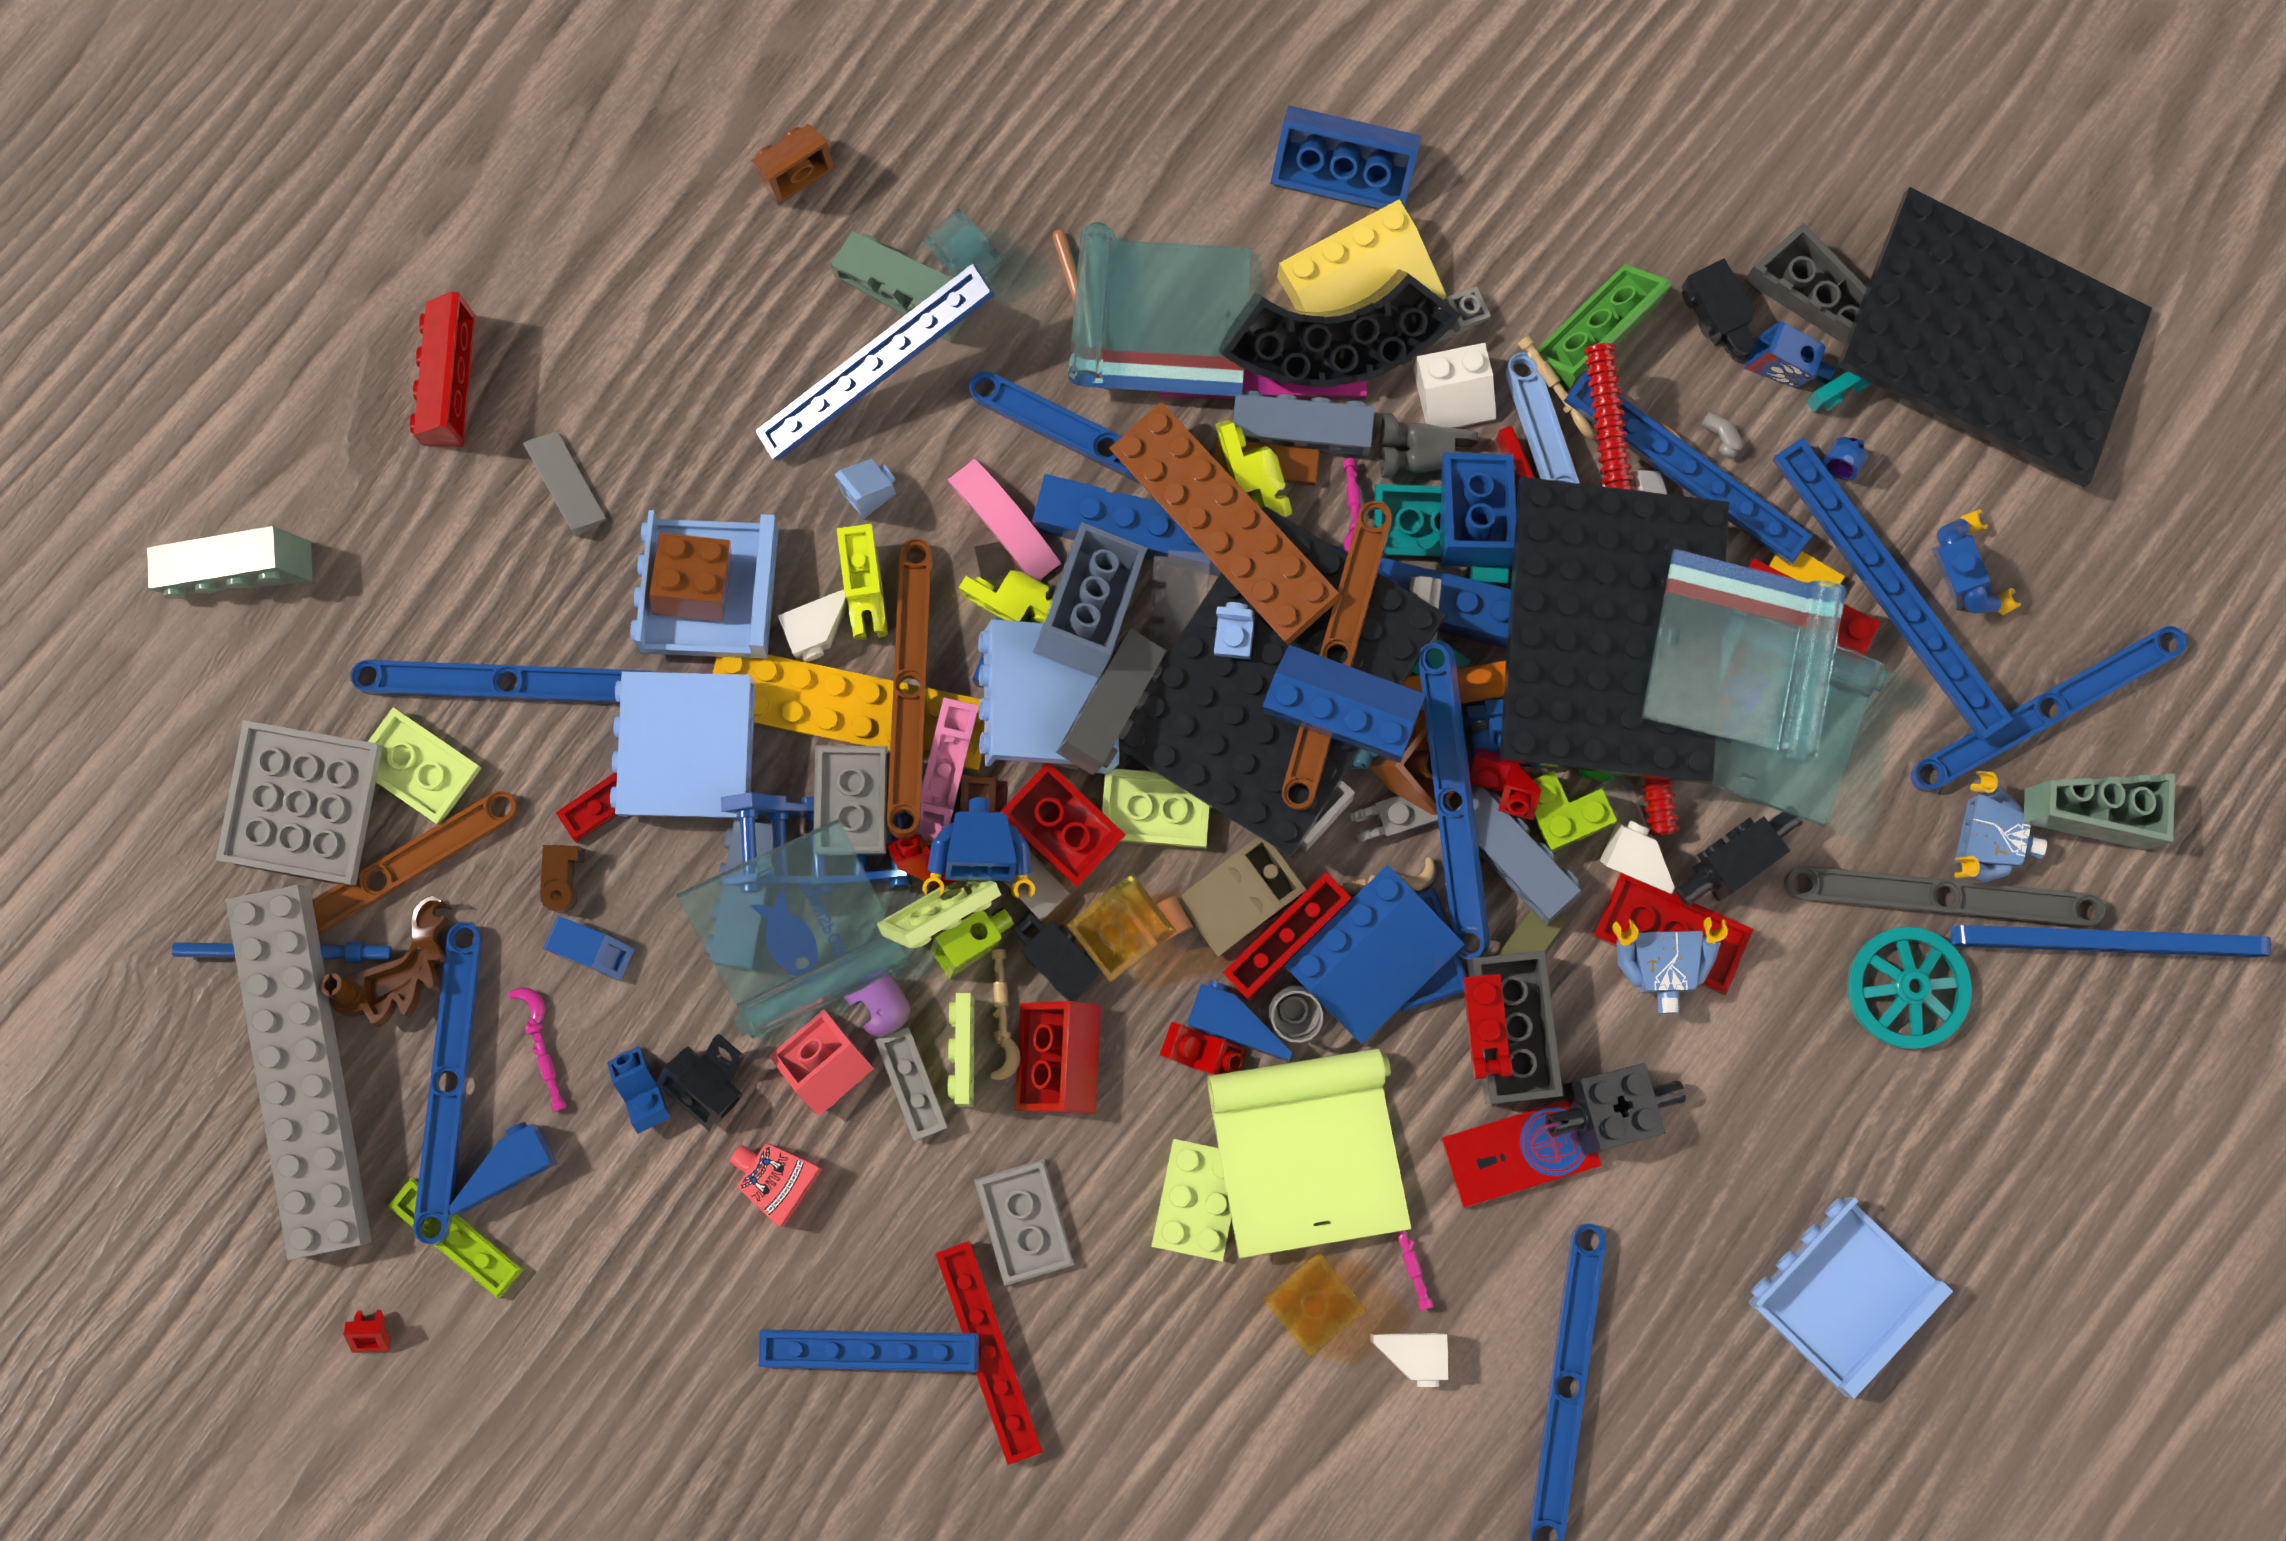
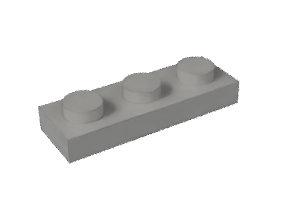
M910 1027L876 1039L877 1047L913 1141H918L948 1129Z

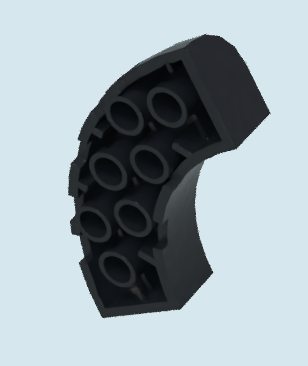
M1398 269L1390 280L1369 297L1353 305L1332 311L1303 312L1292 310L1270 302L1255 292L1227 331L1221 342L1219 352L1238 366L1281 383L1311 387H1332L1371 380L1384 375L1385 372L1401 364L1405 365L1428 346L1431 347L1462 314L1409 273Z

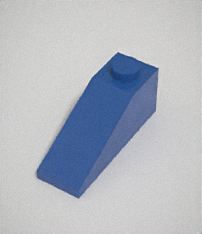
M1212 980L1209 981L1208 985L1201 983L1187 1027L1287 1062L1290 1061L1292 1052L1236 995L1228 993L1229 986Z
M522 1122L506 1130L508 1136L496 1143L448 1207L451 1215H461L558 1164L539 1125H527L526 1122Z

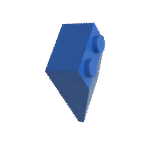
M1443 453L1440 513L1441 566L1511 568L1513 564L1516 525L1513 454Z

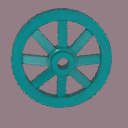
M1899 927L1874 936L1859 949L1848 971L1847 996L1855 1018L1872 1037L1895 1048L1920 1049L1944 1041L1960 1027L1970 1007L1972 985L1965 961L1956 948L1946 939L1926 929ZM1908 941L1919 942L1931 948L1918 969L1915 967ZM1895 942L1903 971L1875 955V953L1883 946ZM1942 956L1949 965L1953 977L1930 979V972ZM1867 964L1893 980L1892 983L1862 988L1863 975ZM1911 980L1918 985L1916 993L1911 991L1909 987ZM1956 988L1955 1001L1951 1012L1931 994L1932 990ZM1893 995L1895 998L1894 1002L1876 1020L1869 1011L1864 999ZM1922 1002L1943 1021L1938 1028L1924 1035ZM1906 1005L1909 1006L1911 1036L1898 1034L1887 1029Z

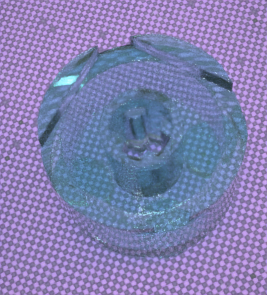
M959 208L945 218L923 240L931 250L932 255L943 267L946 266L953 278L971 264L977 266L985 278L1003 262L995 248L992 250L989 247L990 244L985 235Z

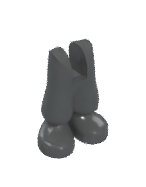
M1383 413L1379 441L1380 448H1382L1379 460L1381 478H1392L1400 469L1406 470L1409 473L1442 470L1443 453H1472L1457 452L1455 447L1476 445L1478 443V432L1440 427L1426 423H1412L1405 429L1399 427L1395 415ZM1395 447H1406L1409 450L1400 452Z

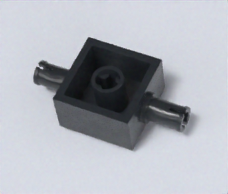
M1788 806L1770 821L1765 816L1756 822L1749 817L1725 834L1729 839L1728 842L1720 838L1697 855L1701 861L1692 867L1697 874L1681 886L1675 888L1676 895L1687 907H1690L1693 902L1709 891L1718 902L1731 895L1791 851L1782 838L1803 824L1800 815L1793 807Z
M1641 1063L1564 1084L1570 1109L1547 1114L1545 1124L1549 1125L1560 1122L1559 1126L1547 1129L1552 1137L1577 1131L1583 1155L1666 1134L1659 1108L1684 1103L1686 1094L1683 1092L1671 1095L1673 1091L1684 1089L1682 1083L1678 1080L1652 1087L1646 1064Z

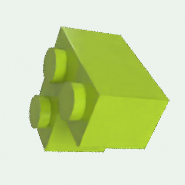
M1555 771L1533 780L1541 789L1534 819L1546 846L1552 853L1616 825L1617 819L1603 789L1569 803Z

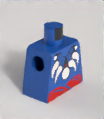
M1779 321L1755 338L1754 348L1750 352L1744 369L1794 388H1798L1811 379L1826 385L1830 382L1835 371V366L1822 361L1826 349L1823 343L1782 321Z

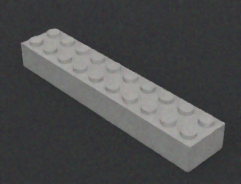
M293 885L225 899L287 1260L371 1243L369 1221L329 996H326L320 990V982L325 976L310 887Z

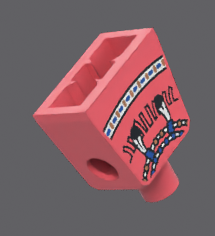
M741 1144L729 1161V1163L745 1173L737 1187L779 1227H785L823 1170V1168L770 1144H765L758 1155Z

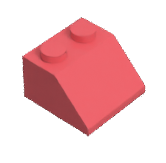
M825 1009L769 1055L794 1091L818 1116L832 1107L844 1094L860 1083L874 1069Z

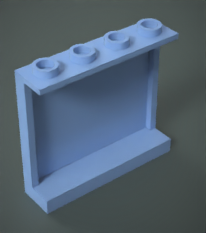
M649 510L647 523L643 522L641 526V541L645 544L644 555L638 556L637 563L638 575L642 576L641 587H636L634 591V606L638 608L637 620H632L630 629L631 640L636 642L641 654L768 659L779 527L775 515L761 514L760 523L657 519L654 510ZM660 532L731 540L732 566L723 622L652 615L649 593Z
M991 619L986 629L979 634L978 649L979 652L984 653V665H981L979 669V685L984 686V698L981 699L979 705V718L984 720L985 732H982L980 736L979 749L981 754H985V766H991L995 760L1074 764L1057 754L1056 751L1098 678L1033 653L1043 623ZM1119 737L1113 746L1118 751L1111 764L1107 768L1101 766L1096 773L1110 774L1119 764Z
M622 672L621 681H617L615 686L616 702H620V716H615L613 725L614 736L619 737L618 751H614L612 755V771L617 773V785L611 788L610 804L611 808H615V814L621 817L629 815L736 819L735 813L722 812L721 797L751 792L755 679L751 675Z
M1839 1197L1825 1210V1214L1828 1217L1819 1226L1813 1224L1804 1232L1800 1238L1803 1244L1794 1253L1789 1250L1776 1263L1778 1271L1770 1279L1767 1277L1762 1278L1753 1287L1751 1293L1754 1296L1748 1303L1845 1397L1855 1399L1953 1291L1943 1281L1935 1280L1862 1211L1856 1205L1858 1200L1855 1197H1847L1844 1200Z

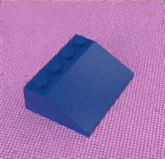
M1387 864L1284 966L1363 1045L1465 944Z

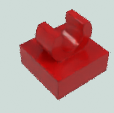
M360 1310L356 1312L354 1321L345 1322L343 1336L352 1353L389 1352L391 1338L385 1327L386 1320L381 1310L376 1311V1317L373 1321H365L363 1311Z

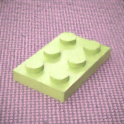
M394 707L368 740V742L383 745L376 783L438 825L445 820L481 770L479 765Z
M1114 769L1110 774H1105L1102 813L1126 834L1120 842L1206 849L1210 806L1155 772Z
M959 880L946 884L944 893L940 897L939 887L878 922L877 926L882 936L906 947L918 948L930 942L931 936L937 932L958 926L962 922L961 918L966 915L987 909L991 906V901L1001 896L996 882Z
M956 993V1002H949V1024L955 1027V1039L949 1038L948 1058L951 1060V1063H955V1075L948 1076V1097L955 1099L954 1104L958 1107H974L975 999L971 993Z
M1173 1139L1151 1247L1223 1262L1231 1223V1213L1219 1148Z

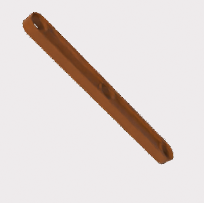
M1368 502L1359 513L1338 588L1342 598L1333 605L1319 655L1327 658V653L1332 647L1341 646L1348 652V657L1343 664L1349 667L1353 665L1392 525L1390 509L1383 502ZM1374 509L1380 510L1386 515L1384 524L1377 528L1370 527L1365 521L1367 513ZM1299 727L1282 788L1284 802L1295 811L1308 809L1313 804L1332 740L1328 736L1303 727ZM1296 784H1303L1309 789L1308 799L1300 804L1293 803L1288 796L1290 788Z
M918 538L909 539L901 546L899 559L887 821L892 835L900 839L913 837L919 831L921 821L932 555L928 543ZM912 549H920L926 554V557L922 562L915 564L909 562L906 555ZM912 678L917 680L920 684L919 690L914 694L902 692L900 684L905 679ZM905 812L912 815L914 823L908 829H899L893 823L896 815Z
M505 791L493 792L359 871L356 885L339 883L312 899L318 936H321L511 823L519 813V804L516 798ZM501 798L508 799L511 803L510 812L504 817L495 816L493 813L494 803ZM376 872H383L387 877L385 887L382 890L373 891L369 886L371 875Z

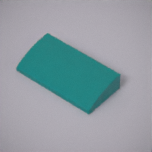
M1375 484L1374 501L1385 503L1392 515V525L1384 555L1441 556V486ZM1374 509L1373 528H1377L1384 524L1386 515L1382 511Z

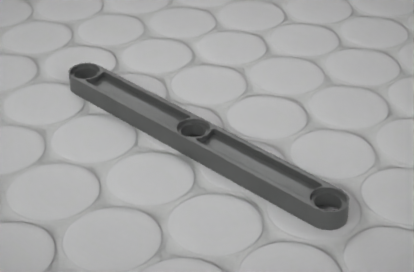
M1809 866L1795 868L1786 875L1784 880L1787 894L1794 899L2074 927L2096 925L2102 921L2106 912L2102 899L2090 893ZM1796 874H1805L1811 880V888L1807 893L1798 892L1794 888L1793 878ZM1939 887L1948 888L1952 892L1953 901L1950 906H1941L1936 901L1935 893ZM2081 901H2088L2093 904L2095 916L2092 920H2085L2080 917L2078 906Z

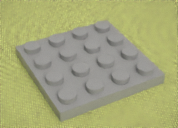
M243 720L216 860L356 885L383 745Z

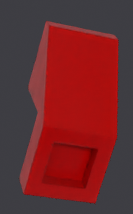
M1478 748L1470 775L1471 784L1503 792L1498 811L1533 820L1541 793L1539 786L1518 763L1499 761L1500 754Z
M921 834L886 844L887 850L898 869L923 881L930 878L931 872L927 870L930 849ZM945 873L941 874V880L944 885L959 881L945 880ZM936 881L929 882V884L935 887L940 886Z
M1171 1022L1159 1056L1209 1075L1241 1071L1247 1049L1227 1040L1205 1035L1182 1024Z

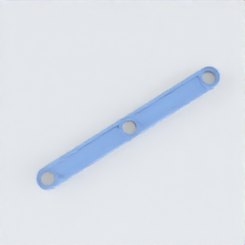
M1526 352L1517 353L1510 358L1505 374L1539 477L1546 480L1579 483L1546 383L1536 370L1537 365ZM1525 364L1530 368L1531 375L1527 377L1519 376L1515 373L1513 366Z

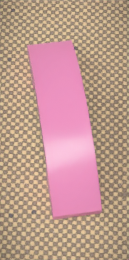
M975 459L948 479L949 484L968 507H971L1010 553L1013 561L1022 572L1041 582L1062 565L1020 508Z
M943 698L922 784L920 828L915 834H921L924 840L933 842L942 828L951 822L978 705Z

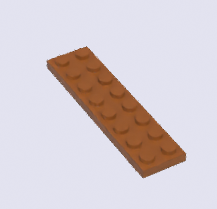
M1162 402L1155 406L1109 448L1287 645L1293 642L1342 598L1328 580Z

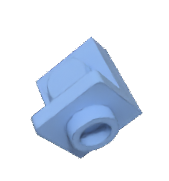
M1236 602L1226 603V607L1218 606L1216 611L1218 622L1214 655L1251 659L1256 620L1253 610L1248 609L1246 604Z

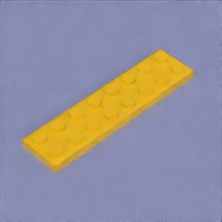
M769 654L768 659L716 657L713 674L751 675L755 679L754 725L853 746H887L888 752H890L894 681ZM907 683L900 684L901 691L906 694H914L920 688V686ZM926 688L923 760L928 761L943 698L945 697L978 705L963 769L980 772L983 754L980 753L979 742L981 733L985 732L984 720L979 718L981 699Z

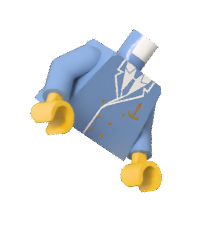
M1976 771V774L1981 778V784H1971L1970 789L1974 792H1981L1983 795L1978 794L1967 802L1954 863L1955 865L1962 866V872H1955L1954 876L1955 878H1970L1987 883L2008 876L2013 869L2022 866L2025 855L2042 859L2046 852L2047 839L2029 835L2031 825L2023 823V808L1998 784V778L1995 773Z
M1711 917L1704 920L1706 932L1704 937L1703 931L1639 933L1637 926L1631 919H1629V929L1621 932L1619 923L1615 922L1612 928L1618 938V966L1631 985L1638 987L1640 993H1657L1658 1014L1680 1013L1679 993L1692 992L1696 990L1698 985L1704 983L1716 961L1720 941L1728 934L1724 919L1719 929H1710L1712 926Z

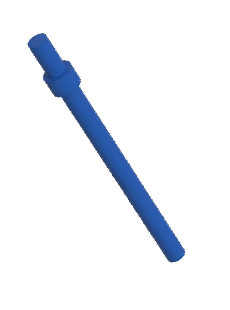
M348 941L346 945H320L322 959H345L346 963H363V960H391L393 954L392 946L364 945L363 942ZM174 942L172 945L173 957L235 958L233 943Z

